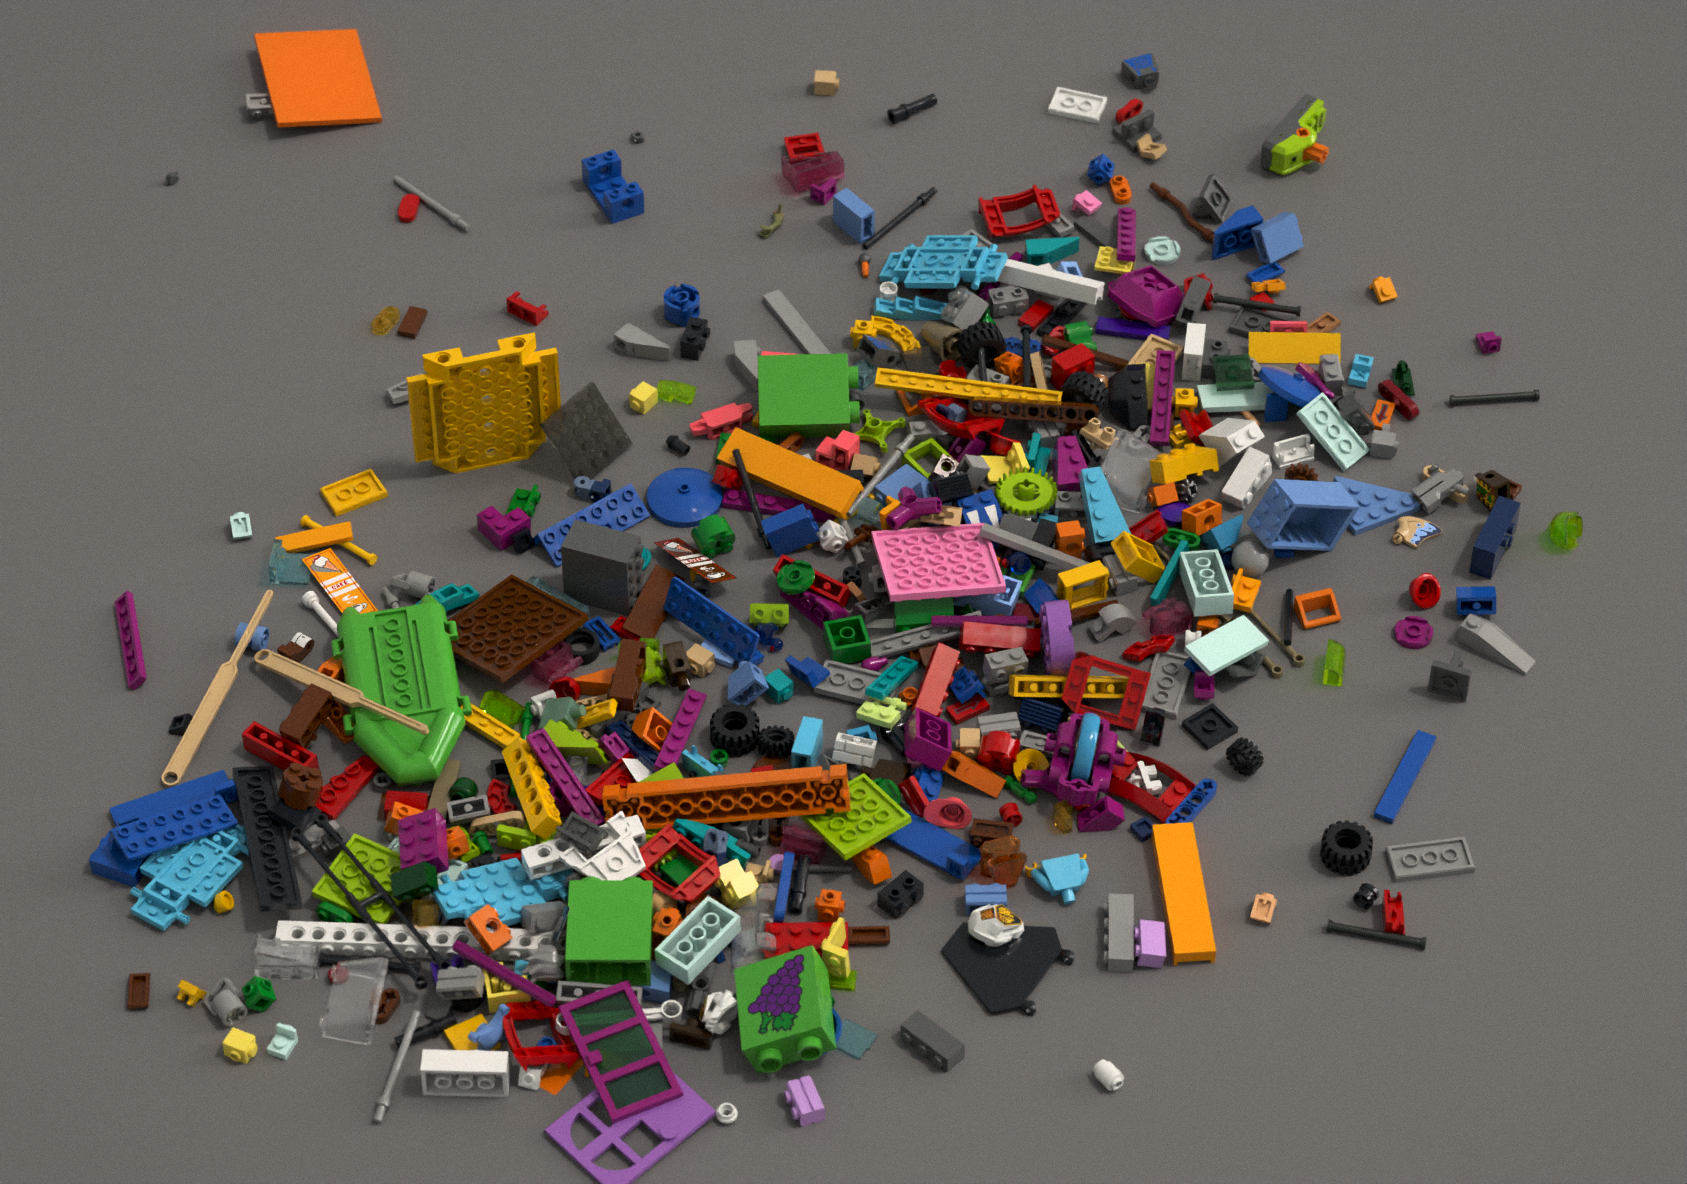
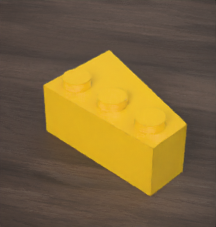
M1193 443L1186 444L1181 449H1172L1168 454H1159L1156 456L1157 458L1149 460L1152 482L1160 484L1187 479V475L1196 473V476L1203 475L1205 470L1219 471L1216 449L1195 446Z

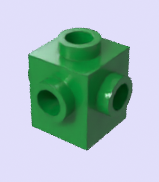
M254 976L241 988L244 1000L250 1009L264 1013L276 1001L272 983L268 979Z

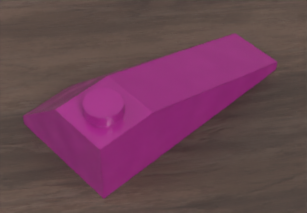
M780 589V596L822 631L823 622L849 617V613L845 608H841L837 603L807 590L796 595H788Z

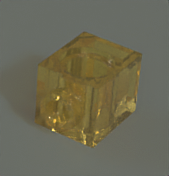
M433 899L414 900V923L418 927L438 926L439 905Z

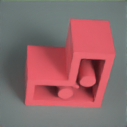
M842 430L836 439L826 436L816 449V462L836 471L851 470L854 453L859 454L860 436Z

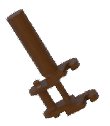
M863 523L860 528L854 529L856 537L846 542L845 547L851 549L862 541L868 542L870 540V543H873L871 531H881V529Z

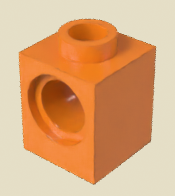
M1174 482L1147 489V499L1152 507L1179 501Z

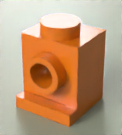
M1217 615L1199 616L1197 630L1201 631V637L1218 629L1220 619H1217Z

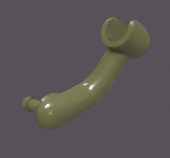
M779 203L778 210L773 212V224L768 227L765 225L760 226L763 230L759 235L769 238L771 233L781 226L784 215L781 212L783 204Z

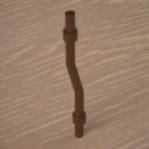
M1155 182L1150 184L1149 187L1158 193L1161 199L1169 201L1180 210L1188 225L1202 234L1204 239L1213 242L1214 232L1193 220L1185 204L1172 196L1166 188H1161Z

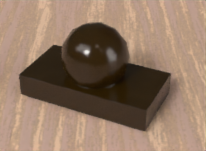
M688 1019L684 1025L671 1022L669 1027L671 1041L707 1050L711 1049L712 1032L704 1030V1025L700 1019Z

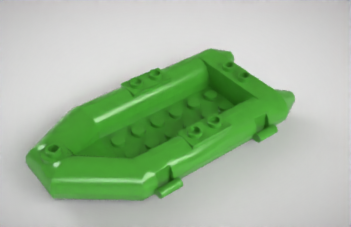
M424 595L419 605L362 614L354 607H347L337 623L338 639L331 641L333 658L336 660L342 659L345 684L361 690L365 698L427 725L429 733L421 734L361 706L354 708L349 706L350 714L343 716L345 734L351 735L353 733L356 745L398 786L422 785L425 782L437 781L465 728V716L472 714L469 696H461L452 649L451 640L456 641L459 638L456 622L447 621L444 606L432 595Z

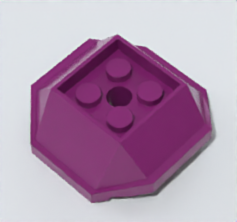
M1152 265L1124 273L1115 281L1108 282L1106 288L1109 298L1133 317L1149 322V325L1155 328L1176 320L1185 296L1179 289V286Z

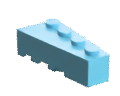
M1101 467L1081 469L1078 477L1091 544H1098L1100 547L1111 546V542L1123 531L1130 534L1131 532Z

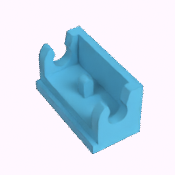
M694 745L691 747L692 751L690 754L686 749L682 752V767L689 772H696V777L715 776L717 771L724 773V767L721 764H718L716 767L698 754L697 747Z

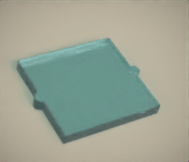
M846 1019L842 1024V1032L836 1043V1049L860 1060L865 1052L871 1049V1045L878 1037V1034Z

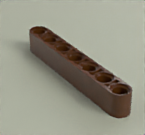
M976 396L969 404L970 413L973 416L1087 424L1092 418L1087 417L1085 411H1094L1095 416L1092 418H1098L1099 414L1098 407L1090 403ZM979 402L983 408L976 410L973 407V403ZM999 404L1001 410L994 411L992 405ZM1017 405L1020 411L1017 413L1012 412L1010 406ZM1036 406L1039 412L1032 414L1029 411V407ZM1053 407L1058 413L1050 415L1048 408ZM1068 409H1074L1076 411V415L1069 416L1066 413V411Z

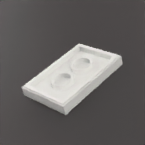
M1057 87L1048 107V114L1098 124L1107 104V97Z

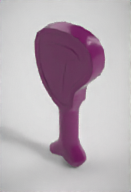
M1302 362L1296 365L1295 370L1316 386L1321 393L1323 392L1328 399L1331 400L1335 397L1334 393L1322 383V380L1319 378L1320 375L1315 369Z

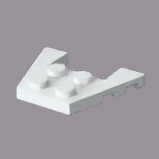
M622 811L607 821V825L618 836V839L589 860H586L574 845L559 855V860L587 877H597L601 880H623L627 877H635L645 870L646 866Z

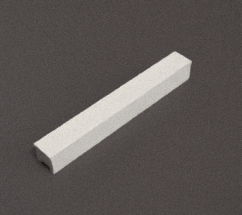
M1007 259L997 280L1093 305L1096 304L1097 299H1103V287L1105 285V282Z

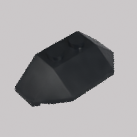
M1146 363L1126 365L1109 378L1110 412L1125 424L1129 430H1137L1142 425L1149 426Z

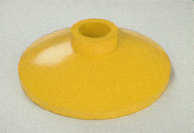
M1025 749L1017 754V763L1013 762V772L1018 782H1020L1022 769L1027 770V767H1029L1030 770H1046L1049 762L1040 751Z

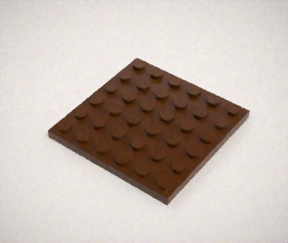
M511 574L447 621H455L458 631V640H451L454 657L504 683L589 621L587 613Z

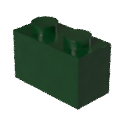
M425 861L390 875L393 897L403 903L413 902L414 899L428 896L431 892L439 889L436 866Z

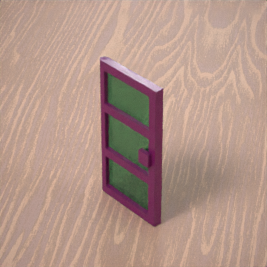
M628 980L558 1006L561 1017L612 1124L683 1096L678 1081Z

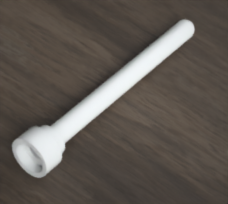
M314 591L306 592L301 599L303 604L307 608L314 609L338 637L337 624L319 604V597Z

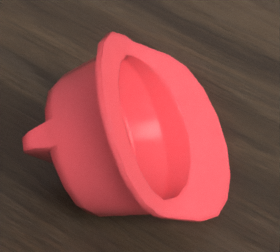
M957 797L932 800L924 809L925 819L936 826L958 830L968 826L972 820L971 810Z

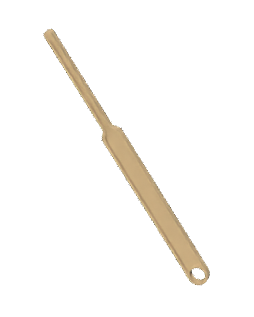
M272 590L266 591L230 660L221 664L162 774V783L166 788L180 784L238 675L237 664L274 597ZM168 775H175L177 780L174 783H167L165 778Z
M262 649L254 656L257 665L307 688L311 683L330 691L334 700L352 708L361 706L421 734L429 733L427 725L365 698L361 690L271 650ZM268 655L266 659L259 660L262 656Z

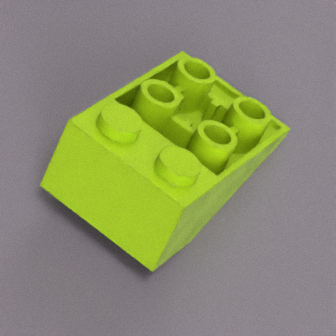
M550 719L545 725L544 729L568 764L608 763L604 757L605 753L598 748L599 744L593 739L589 738L587 740L583 738L580 732L575 729L573 731L569 730L568 726L561 721L555 722Z

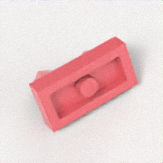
M1270 321L1269 332L1307 333V321Z

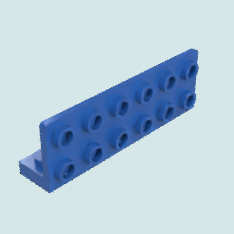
M630 483L541 531L533 538L535 546L543 545L554 565L558 567L562 565L561 545L575 519L624 531L648 518L650 514Z
M676 576L672 577L663 607L665 611L739 663L741 661H750L752 664L757 665L763 662L765 656L756 649L760 637L757 632Z
M221 770L109 808L116 827L218 794L228 804L237 801V793L233 779L229 780L225 771Z
M218 794L110 829L108 847L111 851L121 849L127 860L131 861L235 827L238 821L221 795Z
M906 809L904 810L911 816L912 822L884 838L962 881L967 878L985 857L984 851Z

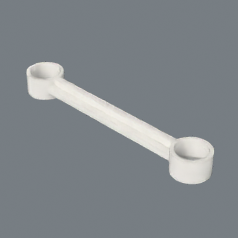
M674 1000L664 1002L659 1008L642 1009L648 1021L662 1020L664 1023L671 1025V1022L678 1023L682 1017V1006ZM674 1009L678 1014L669 1016L665 1014V1011ZM634 1010L576 1016L571 1012L578 1028L613 1025L636 1017ZM559 1013L556 1017V1029L562 1035H570L567 1027L560 1024L563 1019Z

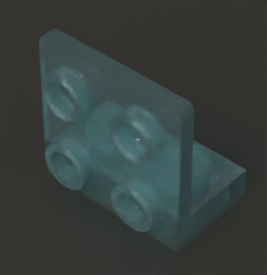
M274 539L268 566L270 583L309 585L311 571L302 559L313 554L286 553L282 540Z

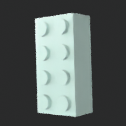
M1218 549L1180 552L1179 573L1194 616L1233 614L1234 593Z
M707 896L655 949L656 965L689 985L741 931L740 916Z

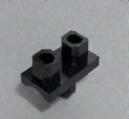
M1157 707L1154 709L1147 708L1140 741H1147L1160 746L1167 715L1165 710Z

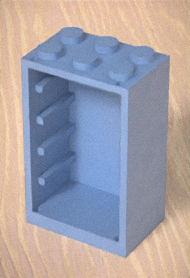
M1274 479L1248 520L1247 525L1265 547L1269 549L1332 551L1360 506L1339 482Z

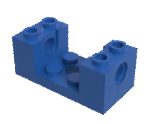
M614 149L581 160L582 181L612 224L644 214V192L636 181L627 184L622 177L621 159Z

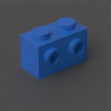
M1495 586L1456 587L1457 615L1496 614Z

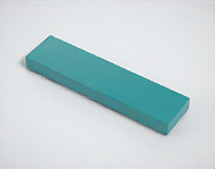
M1180 541L1151 594L1150 601L1153 610L1158 611L1179 574L1180 552L1189 551L1188 541Z
M900 656L865 689V695L883 701L918 668V662Z

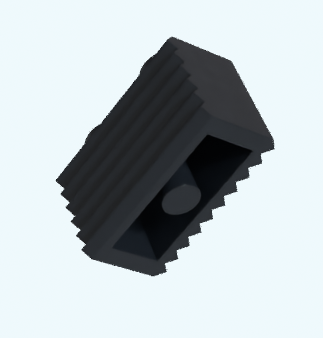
M960 471L950 473L949 477H944L943 474L935 476L933 481L928 483L931 497L940 498L942 504L974 494L968 473L960 474Z

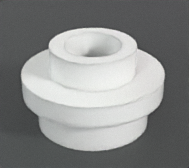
M730 1103L721 1104L716 1111L718 1121L724 1124L734 1122L738 1116L737 1109Z

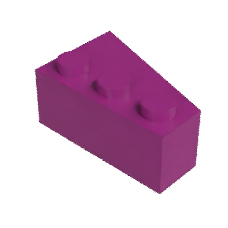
M1076 435L1058 437L1052 450L1053 482H1056L1058 491L1081 492L1078 475L1081 469L1088 467Z

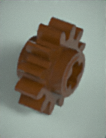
M1298 462L1297 466L1291 464L1290 468H1286L1284 479L1318 481V474L1314 473L1315 468L1309 469L1308 464L1304 466Z

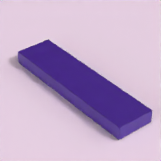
M1098 316L1095 334L1147 340L1150 334L1169 341L1171 326L1162 325L1155 328L1145 322Z

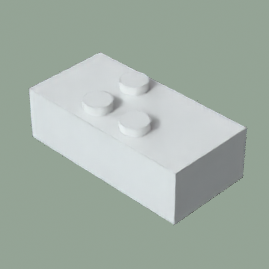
M423 1049L420 1069L423 1095L509 1096L510 1067L508 1051Z

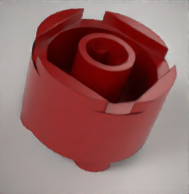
M990 731L988 735H982L977 761L990 771H1001L1004 775H1011L1013 772V762L1017 763V754L1020 751L1021 743L1017 738L1016 740L1011 738L1010 733Z

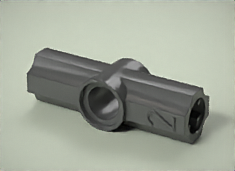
M713 961L692 981V989L686 1008V1014L691 1018L699 1019L706 995H711V986L717 966Z

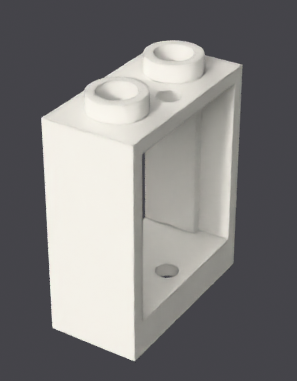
M1187 324L1182 380L1200 381L1206 324Z

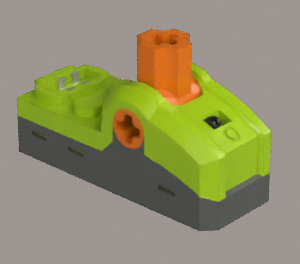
M1305 94L1264 140L1260 166L1285 175L1312 161L1320 164L1325 162L1329 154V148L1316 143L1317 134L1323 128L1326 118V109L1323 108L1324 101Z

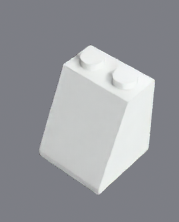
M1227 418L1199 435L1206 448L1216 449L1219 467L1247 451L1249 446L1252 447L1265 437L1255 421Z

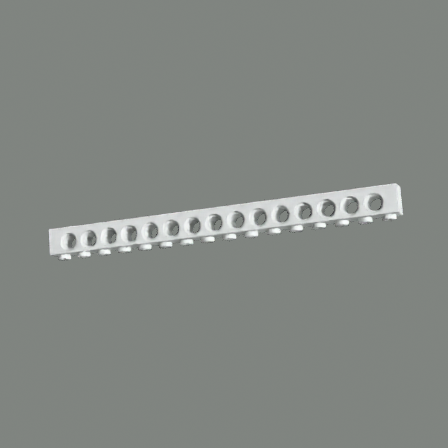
M278 920L275 937L277 953L305 955L326 953V955L396 957L367 923ZM376 924L403 957L432 959L431 954L407 925ZM413 925L443 959L451 960L455 954H458L453 951L452 947L457 940L464 942L487 956L467 927ZM486 928L487 931L493 933V928ZM509 928L511 931L510 935L513 938L488 955V957L495 961L515 962V960H523V958L530 957L525 948H539L537 942L543 945H553L556 947L559 955H565L567 930H561L557 942H550L554 930L531 933L527 929Z

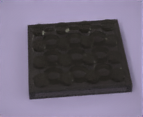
M594 382L588 383L540 424L574 479L579 476H586L591 480L633 444Z

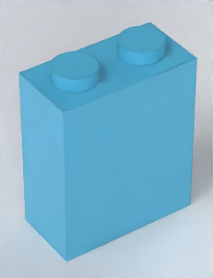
M803 716L791 751V769L816 767L817 758L820 756L823 747V720Z

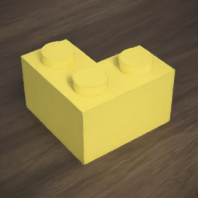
M738 859L719 867L721 877L714 885L719 887L722 893L721 898L724 904L729 906L730 910L751 901L759 892L760 887L751 871L745 873Z
M482 968L485 975L484 987L489 1013L497 1012L498 1007L502 1003L531 1001L528 994Z

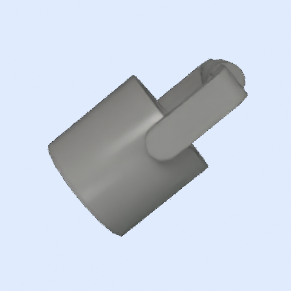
M411 571L409 575L399 574L393 576L391 585L404 588L406 595L422 599L424 595H429L435 591L436 578Z
M222 978L206 995L204 1003L214 1016H218L224 1025L231 1027L244 1020L248 1011L237 996L239 991L231 980ZM227 984L229 989L220 992L223 989V987Z

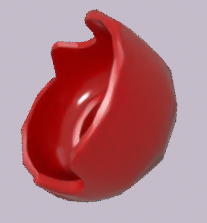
M946 360L940 363L939 376L966 379L967 374L963 366L957 367L955 361Z
M569 676L559 677L552 681L549 686V690L555 692L556 698L571 697L575 702L580 698V685Z

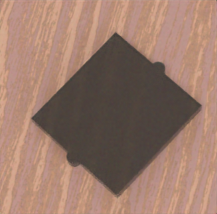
M929 345L920 348L914 347L912 350L901 352L907 371L938 375L939 368Z

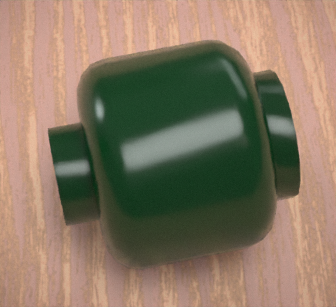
M460 777L450 787L449 797L451 801L476 797L478 787L472 779Z

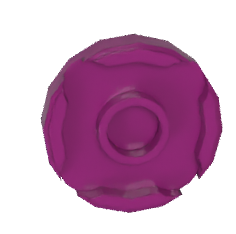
M1407 616L1396 623L1394 637L1403 647L1421 649L1431 643L1433 627L1424 618Z

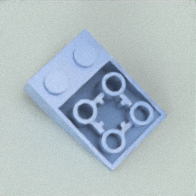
M1003 575L1006 593L955 597L953 604L964 607L967 603H970V606L975 608L976 611H981V614L987 616L996 614L1011 616L1019 598L1022 581Z

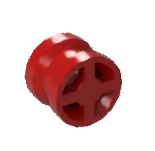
M1010 802L1000 807L999 815L1003 818V822L1013 823V827H1016L1023 821L1016 803Z

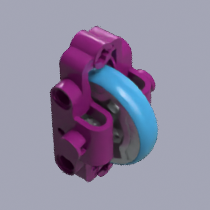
M1093 712L1072 714L1070 722L1059 724L1057 735L1047 733L1044 751L1053 752L1048 782L1058 783L1056 795L1074 806H1080L1083 803L1094 804L1098 792L1107 794L1113 765L1123 767L1126 749L1117 747L1118 736L1109 730V721L1100 718Z

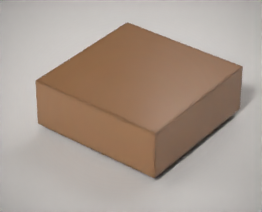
M851 581L847 584L851 594L858 602L867 600L854 582Z

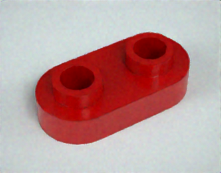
M1137 98L1130 100L1127 105L1116 112V122L1121 124L1123 121L1138 115L1143 108V102Z

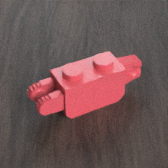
M734 402L701 413V419L689 424L690 432L693 436L706 434L708 439L715 440L720 438L721 432L732 433L735 427L742 430L743 423L753 418L751 413L753 406L749 403L736 405Z

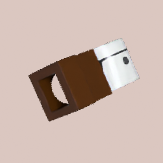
M300 632L286 646L282 644L277 648V652L286 658L288 657L300 663L312 651L314 640Z

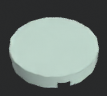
M1158 236L1150 239L1145 244L1144 255L1153 264L1169 265L1178 260L1180 246L1175 240L1173 242L1168 237Z

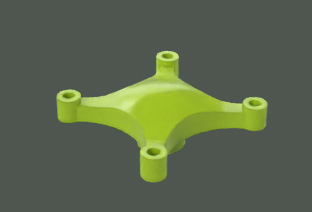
M865 409L863 416L866 419V423L862 429L854 434L860 436V440L878 444L881 452L886 453L888 452V446L885 443L886 437L893 429L897 427L904 428L906 426L905 419L901 417L893 421H881L879 418H874L870 414L869 409Z

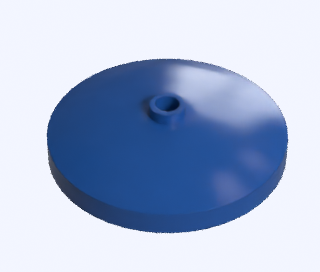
M1263 365L1258 373L1260 380L1268 388L1300 407H1305L1321 394L1313 384L1299 373H1293L1272 365Z
M676 468L660 474L651 482L647 490V506L651 514L658 521L666 525L679 528L696 527L700 525L699 521L705 517L718 514L723 501L722 488L719 484L712 482L713 476L705 471L695 468Z

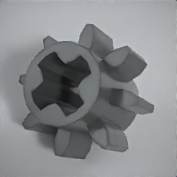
M1180 480L1181 484L1176 485L1180 502H1193V498L1198 497V486L1194 483V480Z

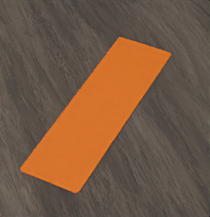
M574 1044V1050H575V1052H578V1050H577V1048H576V1046H575V1044ZM581 1057L568 1070L564 1063L552 1064L541 1076L540 1087L553 1095H557L584 1064Z

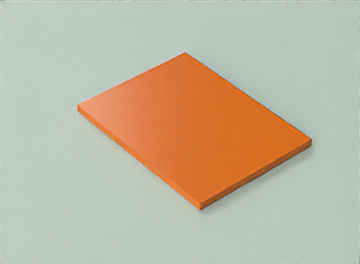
M356 29L254 33L258 56L278 128L381 122V113Z

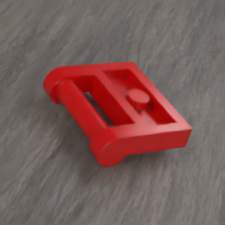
M818 132L784 137V145L790 164L808 159H825L824 149ZM814 151V152H807V153H801V154H794V153H799V152Z

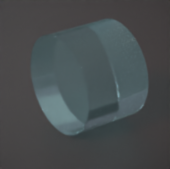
M865 497L859 505L857 518L872 525L876 524L880 518L879 511L883 509V504Z

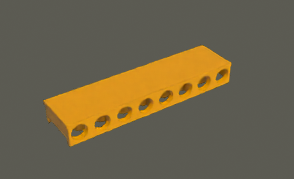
M735 427L717 456L721 465L738 470L732 451L739 449L750 479L843 520H846V514L860 491L863 492L864 490L860 481L737 427Z
M1193 822L1152 825L1151 839L1173 965H1178V962L1210 960L1211 963H1215L1216 947Z

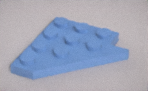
M1339 476L1334 477L1333 482H1339L1360 506L1348 525L1354 536L1420 511L1421 506L1410 493Z

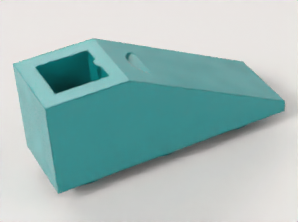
M1080 238L1026 239V263L1035 266L1047 263L1052 264L1079 252Z

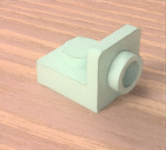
M238 512L230 516L233 540L251 538L252 530L249 513Z
M277 1023V1033L267 1047V1054L287 1060L298 1043L297 1031L290 1025Z

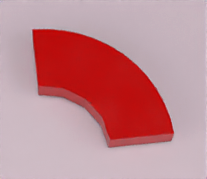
M1174 635L1151 636L1150 640L1142 643L1138 641L1122 653L1123 659L1141 662L1151 654L1167 652L1175 641Z
M494 778L487 791L491 813L495 815L517 811V807L508 799L511 786Z

